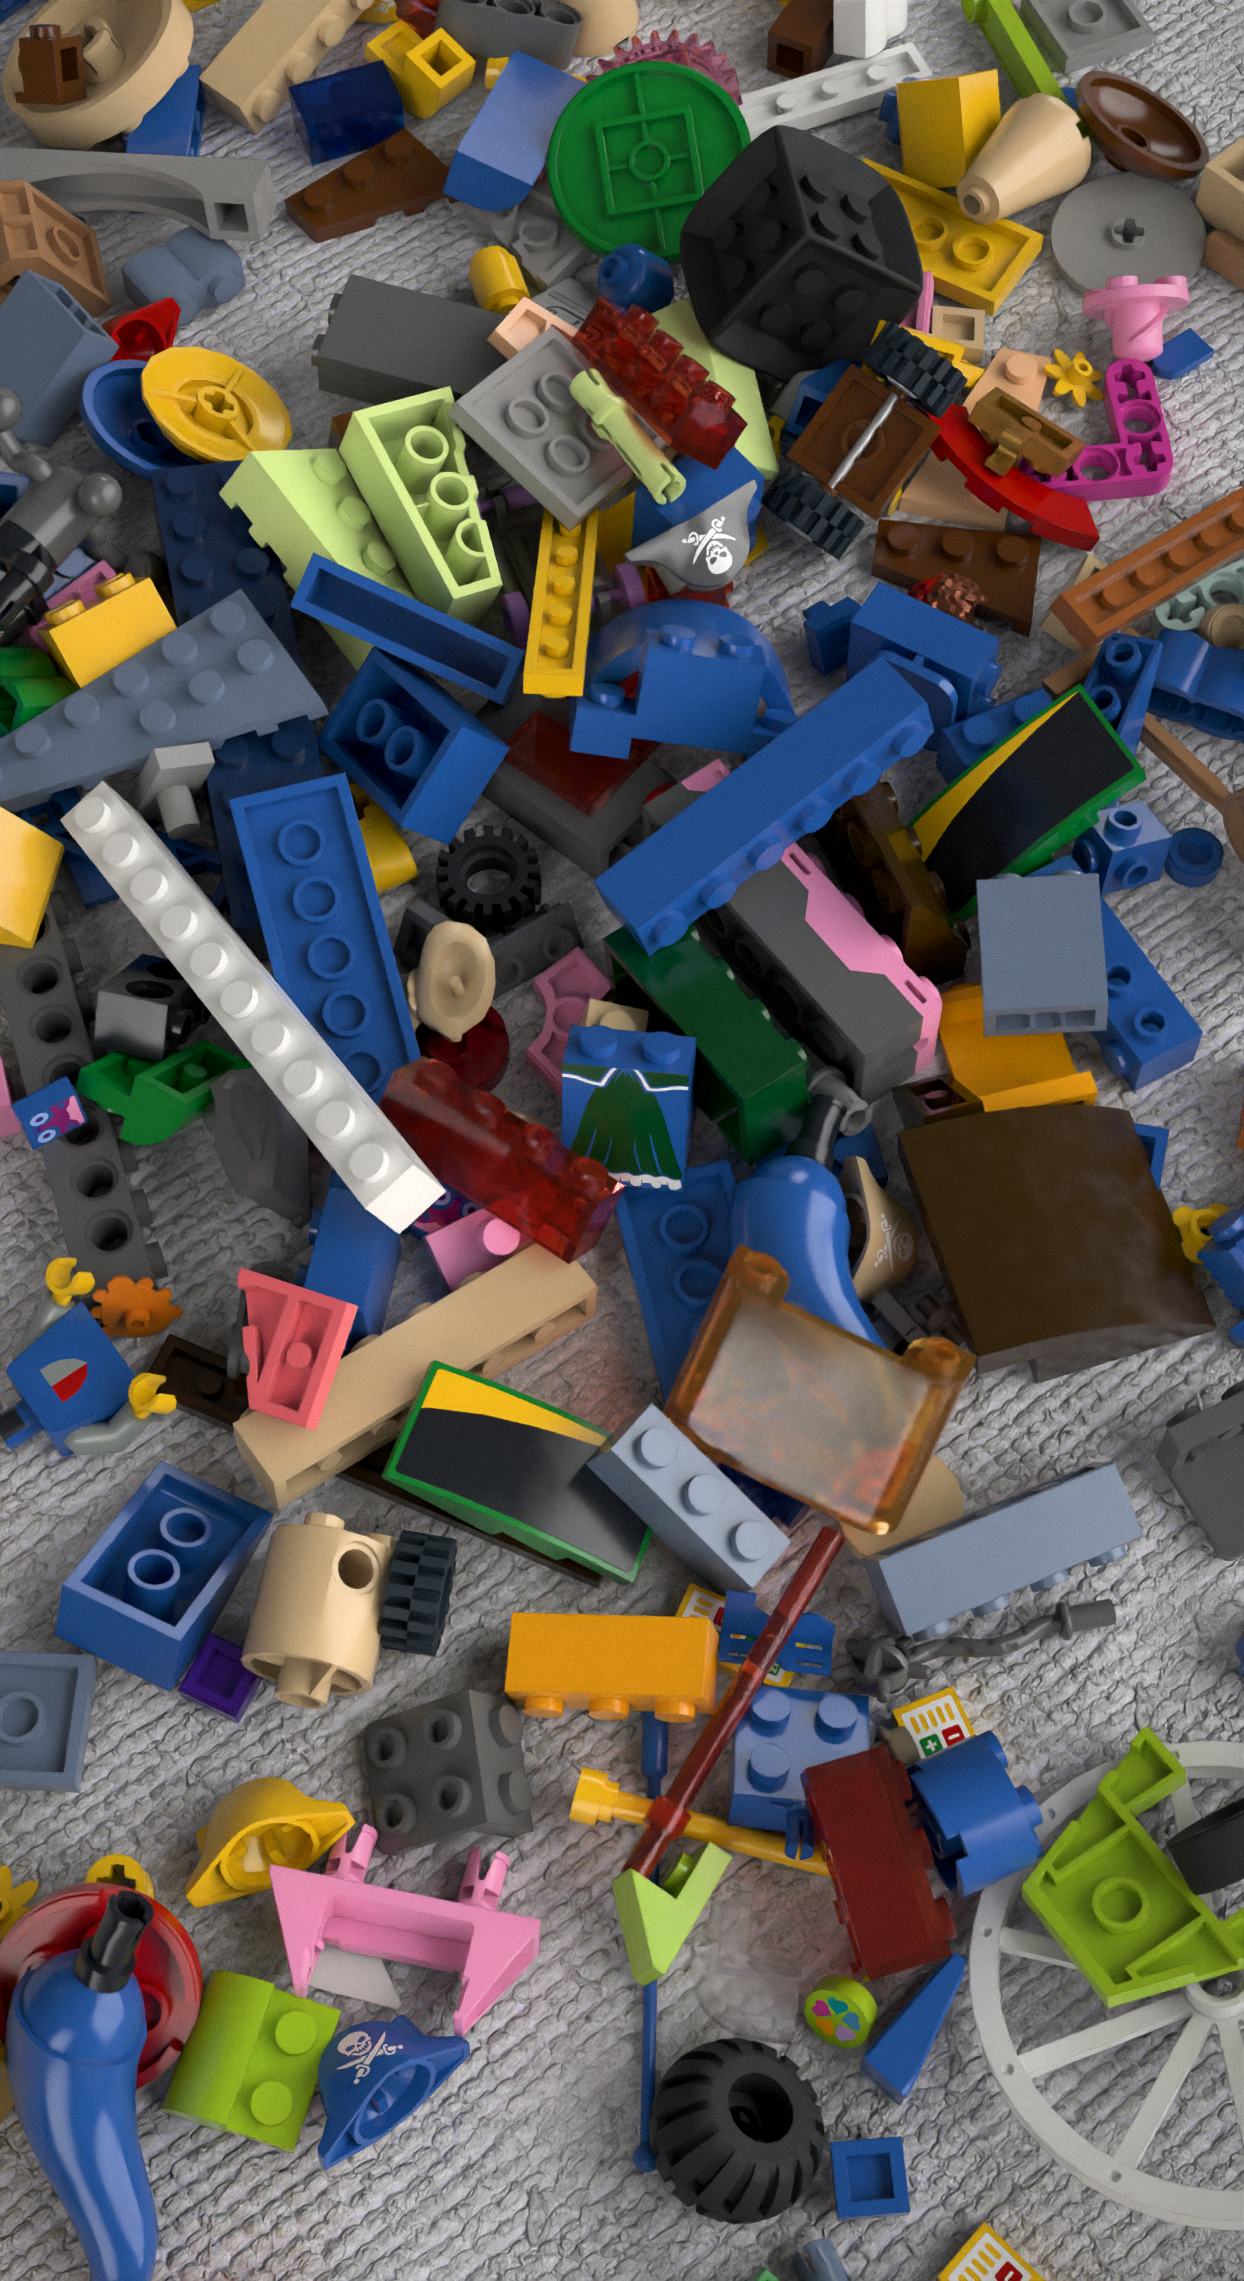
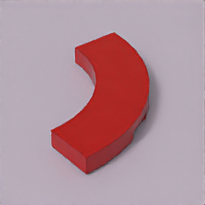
M951 404L942 418H937L927 413L922 407L914 406L915 409L938 424L942 429L930 446L933 453L940 462L945 461L947 458L967 478L964 487L997 513L1004 507L1032 523L1029 531L1036 535L1071 548L1091 552L1100 536L1085 499L1076 498L1049 488L1024 474L1015 466H1012L1003 477L985 466L984 463L995 452V449L983 437L976 425L967 420L970 415L965 406Z

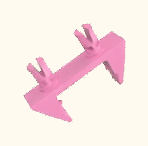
M365 1823L351 1852L348 1853L350 1843L349 1830L332 1845L324 1874L271 1864L269 1873L273 1899L296 1997H307L306 1994L312 1972L316 1969L325 1944L339 1946V1950L444 1972L453 1973L454 1970L460 1971L459 1979L462 1981V1988L453 2020L454 2035L464 2036L539 1955L541 1920L497 1911L505 1875L510 1866L509 1857L498 1850L485 1879L480 1880L481 1847L469 1849L457 1902L365 1884L364 1879L372 1850L378 1839L377 1831Z

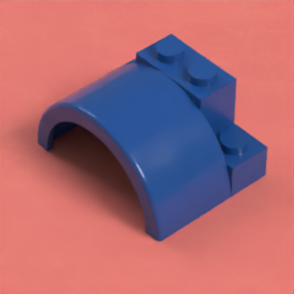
M682 598L653 601L628 610L610 621L588 643L583 696H568L570 751L628 759L632 738L738 753L742 754L741 764H743L799 720V717L794 712L784 667L775 649L762 632L751 622L725 607L695 599ZM639 670L635 699L625 697V690L617 685L629 675ZM761 696L767 706V710L764 712L763 717H756Z

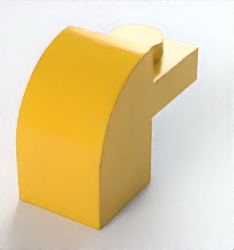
M402 18L367 43L364 57L398 90L396 103L410 114L420 118L431 117L465 91L472 82L476 61L441 27L423 40Z

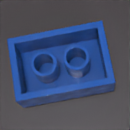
M375 646L372 647L317 737L318 746L400 826L446 845L450 844L510 749L508 745L422 668Z

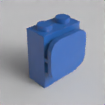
M878 582L851 620L846 682L879 656H882L927 702L934 733L928 737L927 742L922 748L938 752L941 728L996 705V699L991 697V692L1002 670V665L996 663L1000 639Z

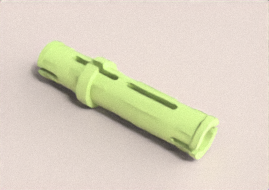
M589 369V375L594 382L589 378L585 370L580 372L571 382L569 387L570 394L590 415L593 420L591 426L600 438L609 440L621 457L645 484L658 504H666L667 499L662 494V491L670 503L675 501L685 490L686 479L669 462L662 450L633 416L635 414L634 408L626 398L618 397L610 389L598 370Z

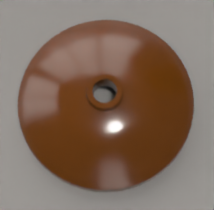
M1105 71L1086 73L1076 86L1075 100L1079 116L1095 145L1104 153L1105 159L1114 168L1123 172L1130 171L1146 178L1181 181L1199 176L1204 169V165L1209 162L1208 147L1194 125L1172 104L1147 87L1124 76Z

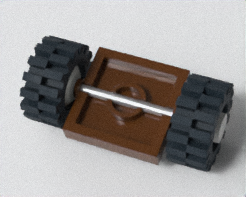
M888 321L861 358L875 375L882 378L889 385L888 389L851 363L786 455L791 461L821 483L817 485L790 466L785 465L761 499V503L801 537L840 560L865 525V522L836 499L840 495L874 521H877L942 431L938 424L908 404L907 400L910 399L916 406L922 407L927 413L937 418H942L968 382L967 378L963 376L959 369L952 366L953 364L949 360L940 356L939 352L926 345L923 340L913 336L903 327L900 328L896 323Z

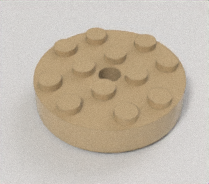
M50 0L25 26L9 53L2 81L5 100L32 135L41 143L53 148H76L79 151H85L96 143L106 140L119 132L122 134L130 133L141 124L143 116L162 99L176 79L181 77L188 69V56L194 35L190 12L181 0ZM58 24L60 25L61 34L81 35L87 99L62 105L16 103L15 92L24 91L22 75L18 67L19 38L30 37V25Z

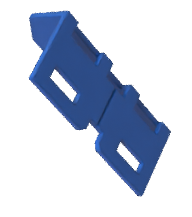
M727 1589L718 1661L767 1667L768 1662L774 1663L775 1644L766 1643L767 1636L786 1638V1645L777 1644L775 1663H780L783 1670L831 1677L832 1645L835 1633V1625L820 1614L809 1612L790 1619L771 1617L755 1606L757 1593ZM738 1634L757 1637L756 1641L730 1638V1635ZM796 1643L822 1646V1650L796 1647ZM729 1652L752 1655L753 1658L729 1655ZM802 1662L821 1665V1667L799 1665L796 1663Z

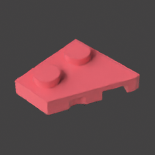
M240 1268L237 1276L238 1288L246 1291L249 1325L242 1327L244 1353L247 1355L250 1363L249 1374L246 1377L249 1409L316 1431L358 1306Z

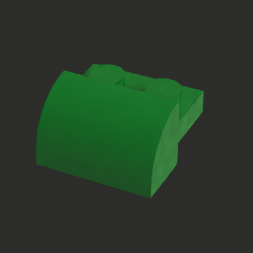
M205 1039L184 1050L176 1048L162 1062L114 1051L80 1069L75 1091L97 1102L98 1106L103 1110L125 1117L120 1139L138 1145H151L169 1138L202 1118V1113L215 1104L209 1086L212 1082L227 1071L252 1068L253 1065Z

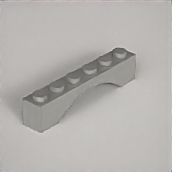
M0 147V180H25L70 213L92 210H128L152 213L192 226L210 239L261 242L276 208L269 161Z

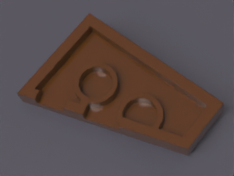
M403 128L284 200L287 215L316 244L375 227L379 217L403 211L406 217L424 212V204L447 198L450 204L460 201L442 193L450 169L406 128Z
M879 519L871 575L904 589L911 590L918 582L936 577L940 573L946 575L958 573L979 585L980 593L988 598L987 603L978 602L974 608L973 616L984 620L988 614L1011 623V631L1029 638L1041 537Z

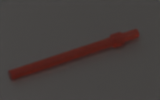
M827 1526L822 1527L664 1797L657 1795L643 1818V1822L647 1826L622 1867L621 1873L631 1868L648 1879L670 1840L678 1842L692 1818L687 1811L846 1541L845 1537L838 1531Z

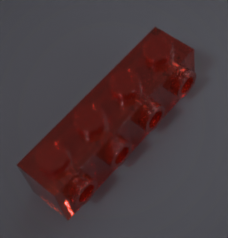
M601 295L571 340V343L669 447L716 471L748 425L732 408L736 401L735 397L711 380L706 381L710 372L691 357L685 354L680 355L684 346L670 334L657 328L660 322L652 314L634 303L627 310Z
M423 1056L394 1070L378 1106L435 1177L567 1264L572 1263L597 1246L625 1188V1185L608 1175L607 1169L601 1163L588 1157L578 1156L558 1143L556 1136L551 1131L540 1125L527 1123L507 1110L505 1103L500 1098L491 1093L476 1090L456 1077L455 1071L449 1065L439 1060L428 1059Z

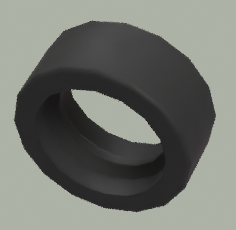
M1244 1797L1191 1824L1167 1842L1166 1845L1190 1890L1195 1895L1207 1894L1244 1879Z

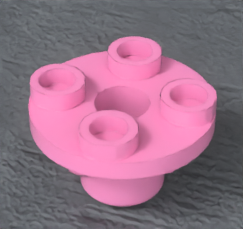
M1117 276L1105 281L1106 288L1094 289L1084 293V299L1082 300L1083 315L1090 319L1105 321L1106 326L1112 333V352L1117 360L1127 358L1146 362L1157 358L1163 352L1162 320L1167 314L1180 311L1189 305V290L1187 289L1186 277L1184 276L1161 277L1156 279L1154 284L1138 285V277Z

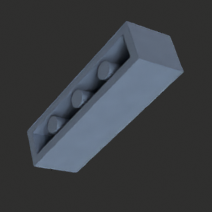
M1092 1462L864 1557L862 1561L889 1631L903 1636L912 1635L915 1642H920L949 1631L952 1628L949 1619L966 1611L972 1610L973 1616L978 1617L1006 1607L1011 1603L1008 1594L1030 1585L1032 1591L1037 1592L1059 1585L1069 1579L1066 1569L1088 1560L1090 1567L1113 1562L1127 1554L1124 1544L1141 1538L1144 1535L1115 1462Z

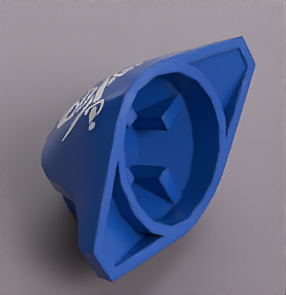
M399 2015L391 2022H362L340 2032L327 2045L318 2066L320 2098L327 2118L323 2135L318 2145L319 2163L324 2170L374 2144L415 2112L470 2056L469 2042L460 2036H426L405 2015Z

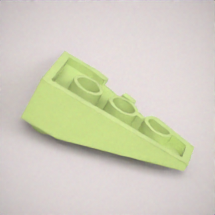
M684 298L616 331L612 340L628 366L639 378L648 379L651 375L664 388L659 398L669 408H678L685 415L696 420L692 431L705 444L722 434L765 476L764 479L775 481L780 472L754 369L730 358L707 339L696 320L689 299Z

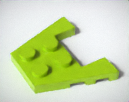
M1148 1726L1140 1730L1130 1743V1751L1115 1770H1109L1097 1786V1794L1077 1821L1072 1819L1021 1886L1025 1902L1107 2008L1244 1969V1907L1224 1921H1219L1203 1900L1190 1890L1184 1877L1135 1819L1141 1813L1186 1784V1770Z

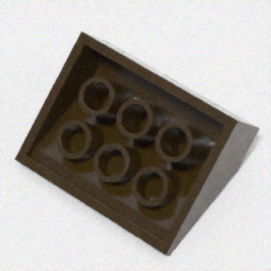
M879 779L869 791L859 796L854 795L837 808L829 821L813 833L843 892L849 893L858 901L864 911L866 921L879 935L886 934L897 944L902 953L903 961L917 977L924 976L934 986L963 976L967 951L971 950L970 935L962 919L959 917L953 919L947 908V897L941 878L935 871L929 873L921 859L922 847L916 831L912 826L904 827L898 815V802L892 786L888 781L881 782Z

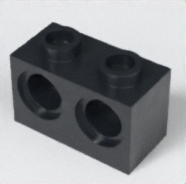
M142 953L98 990L93 1046L162 1062L177 1047L185 1044L194 1031L208 1022L211 1012L169 959Z

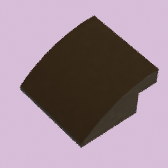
M1093 1105L1018 1107L967 1115L897 1132L898 1156L977 1375L1028 1361L1037 1384L1216 1329L1215 1321L1192 1264L1182 1249L1181 1237L1173 1222L1161 1188L1158 1192L1150 1170V1160L1140 1136L1135 1131L1134 1121L1129 1110Z

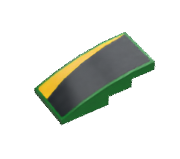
M1079 683L1032 716L982 755L931 800L905 827L912 826L916 831L922 847L921 859L928 872L935 871L941 878L947 897L946 906L953 919L959 917L965 922L977 914L976 880L990 879L993 876L1004 873H1012L1024 877L1054 862L1051 853L1100 822L1097 815L1099 810L1147 778L1144 769Z
M436 1360L429 1363L381 1475L382 1478L490 1535L503 1532L556 1561L568 1557L621 1586L634 1583L653 1530L585 1464L612 1433L499 1383Z

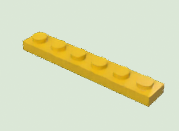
M600 506L571 531L544 507L523 673V693L541 694L548 698L583 696Z

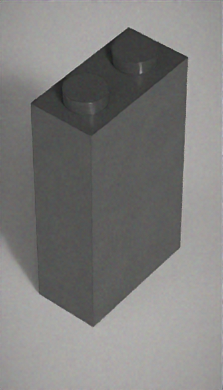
M350 274L343 293H335L331 300L328 312L329 327L326 334L319 333L314 341L311 364L318 367L319 390L377 405L451 386L454 402H456L508 361L487 340L507 315Z
M523 670L507 707L488 699L487 703L474 714L477 719L510 747L481 795L592 878L596 879L644 842L642 817L644 801L658 786L677 782V779L631 746L628 759L570 751L568 700L564 697L548 698L541 694L523 693Z

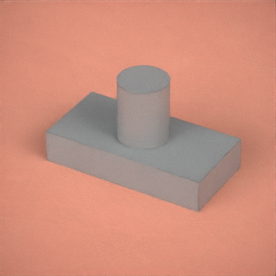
M209 742L153 749L125 800L145 820L162 818L170 839L188 838L197 834L202 829L193 800L215 764Z

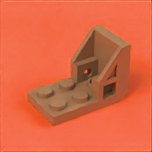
M0 180V306L24 271L28 269L62 284L93 318H98L113 307L95 230L25 180Z

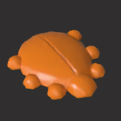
M115 1275L108 1280V1291L106 1289H97L93 1293L94 1301L101 1302L102 1305H95L90 1310L94 1318L102 1320L104 1325L101 1328L107 1336L120 1335L128 1338L148 1337L165 1330L173 1319L180 1318L184 1312L178 1305L171 1306L169 1300L173 1295L169 1288L163 1287L157 1291L152 1289L154 1283L150 1277H142L137 1283H134L128 1275Z

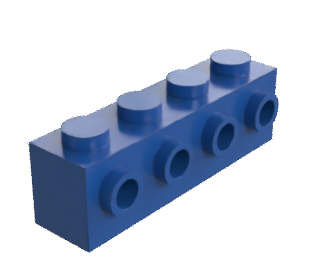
M1068 854L1024 877L1050 876L1061 870H1076L1083 874L1084 872L1072 856ZM1100 895L1109 1004L1107 1029L1104 1031H1090V1033L1101 1046V1054L1108 1069L1117 1077L1122 1075L1133 1092L1192 1062L1203 1031Z

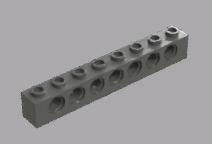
M61 890L51 892L36 937V939L40 938V940L35 942L33 949L0 944V994L27 1096L66 1076L71 1085L77 1084L80 1069L107 1056L106 1049L93 1046L94 1037L91 1038L87 1023L96 1020V1012L88 987L77 988L73 974L83 972L84 969L74 937L64 940L60 926L70 924V918ZM54 986L53 989L46 993L36 994L44 987ZM68 1035L61 1042L49 1043L56 1036ZM76 1091L88 1122L41 1146V1151L69 1258H76L77 1260L76 1265L72 1268L75 1275L77 1272H91L94 1276L95 1284L93 1289L87 1294L79 1295L81 1301L90 1311L93 1306L102 1305L101 1302L94 1301L93 1293L97 1289H106L108 1291L107 1282L115 1275H128L134 1283H137L142 1277H150L154 1283L152 1289L158 1291L160 1289L158 1279L168 1277V1271L159 1242L156 1241L148 1244L143 1226L154 1223L144 1189L141 1188L135 1191L132 1189L129 1174L139 1171L132 1143L119 1139L115 1127V1122L122 1121L125 1117L103 1110L98 1106L97 1102ZM85 1135H97L88 1144L74 1145L79 1138ZM111 1186V1189L103 1196L96 1198L88 1197L89 1193L97 1187ZM112 1239H127L125 1243L116 1250H101L102 1247Z

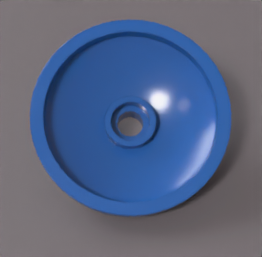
M118 360L105 363L93 370L88 376L79 398L82 420L98 447L120 467L152 482L151 470L205 464L176 448L163 435L144 403L140 376L148 362Z

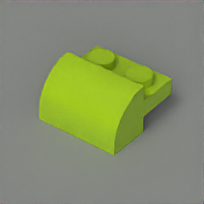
M211 1970L203 1990L197 2021L180 2054L160 2111L226 2134L230 2132L294 2154L318 2084L320 2059L329 2042L333 2040L341 2016V2010L306 1998L296 1997L294 1994L276 1989L275 1984L230 1971Z

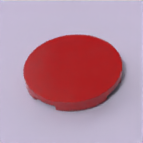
M85 1883L52 1892L30 1906L18 1918L0 1946V2040L6 2047V2021L13 1991L25 1972L39 1967L54 1955L80 1948L84 1940L94 1936L106 1911V1905L112 1894L117 1896L119 1891L123 1890L133 1891L146 1898L154 1911L152 1921L146 1927L134 1952L136 1965L133 1974L138 1980L143 1995L148 2035L137 2070L136 2089L141 2088L163 2074L182 2053L186 2040L197 2021L203 1997V1977L195 1946L185 1928L167 1908L146 1894L132 1888L109 1883Z

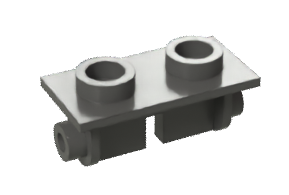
M568 901L562 905L557 903L553 906L545 903L540 906V910L511 926V934L504 936L499 932L487 939L495 960L496 985L493 1000L542 973L577 946L581 950L585 948L571 904Z

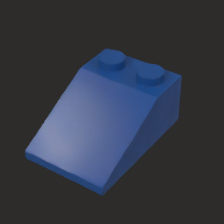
M161 1460L62 1584L55 1636L171 1692L197 1656L209 1632L212 1631L270 1526L273 1513Z

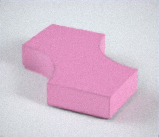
M578 946L533 979L534 991L539 995L545 1006L546 1020L540 1036L527 1049L526 1063L561 1099L562 1063L571 1025L577 1026L590 998L609 1002L612 998L609 977Z

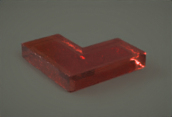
M537 709L505 742L510 749L503 760L592 818L662 742L632 738L628 759L570 751L569 730Z

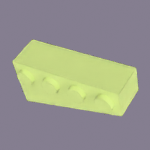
M451 386L354 411L338 451L419 602L468 625L485 620L503 584L487 523L480 518L476 502L479 492L474 475H469L463 452L466 443L462 428L460 426L457 427L456 423L448 416L455 404Z
M336 448L250 451L219 492V495L230 509L236 508L239 505L253 523L248 532L261 548L270 545L288 569L284 572L283 577L295 592L314 552L419 601ZM318 620L358 672L374 645Z

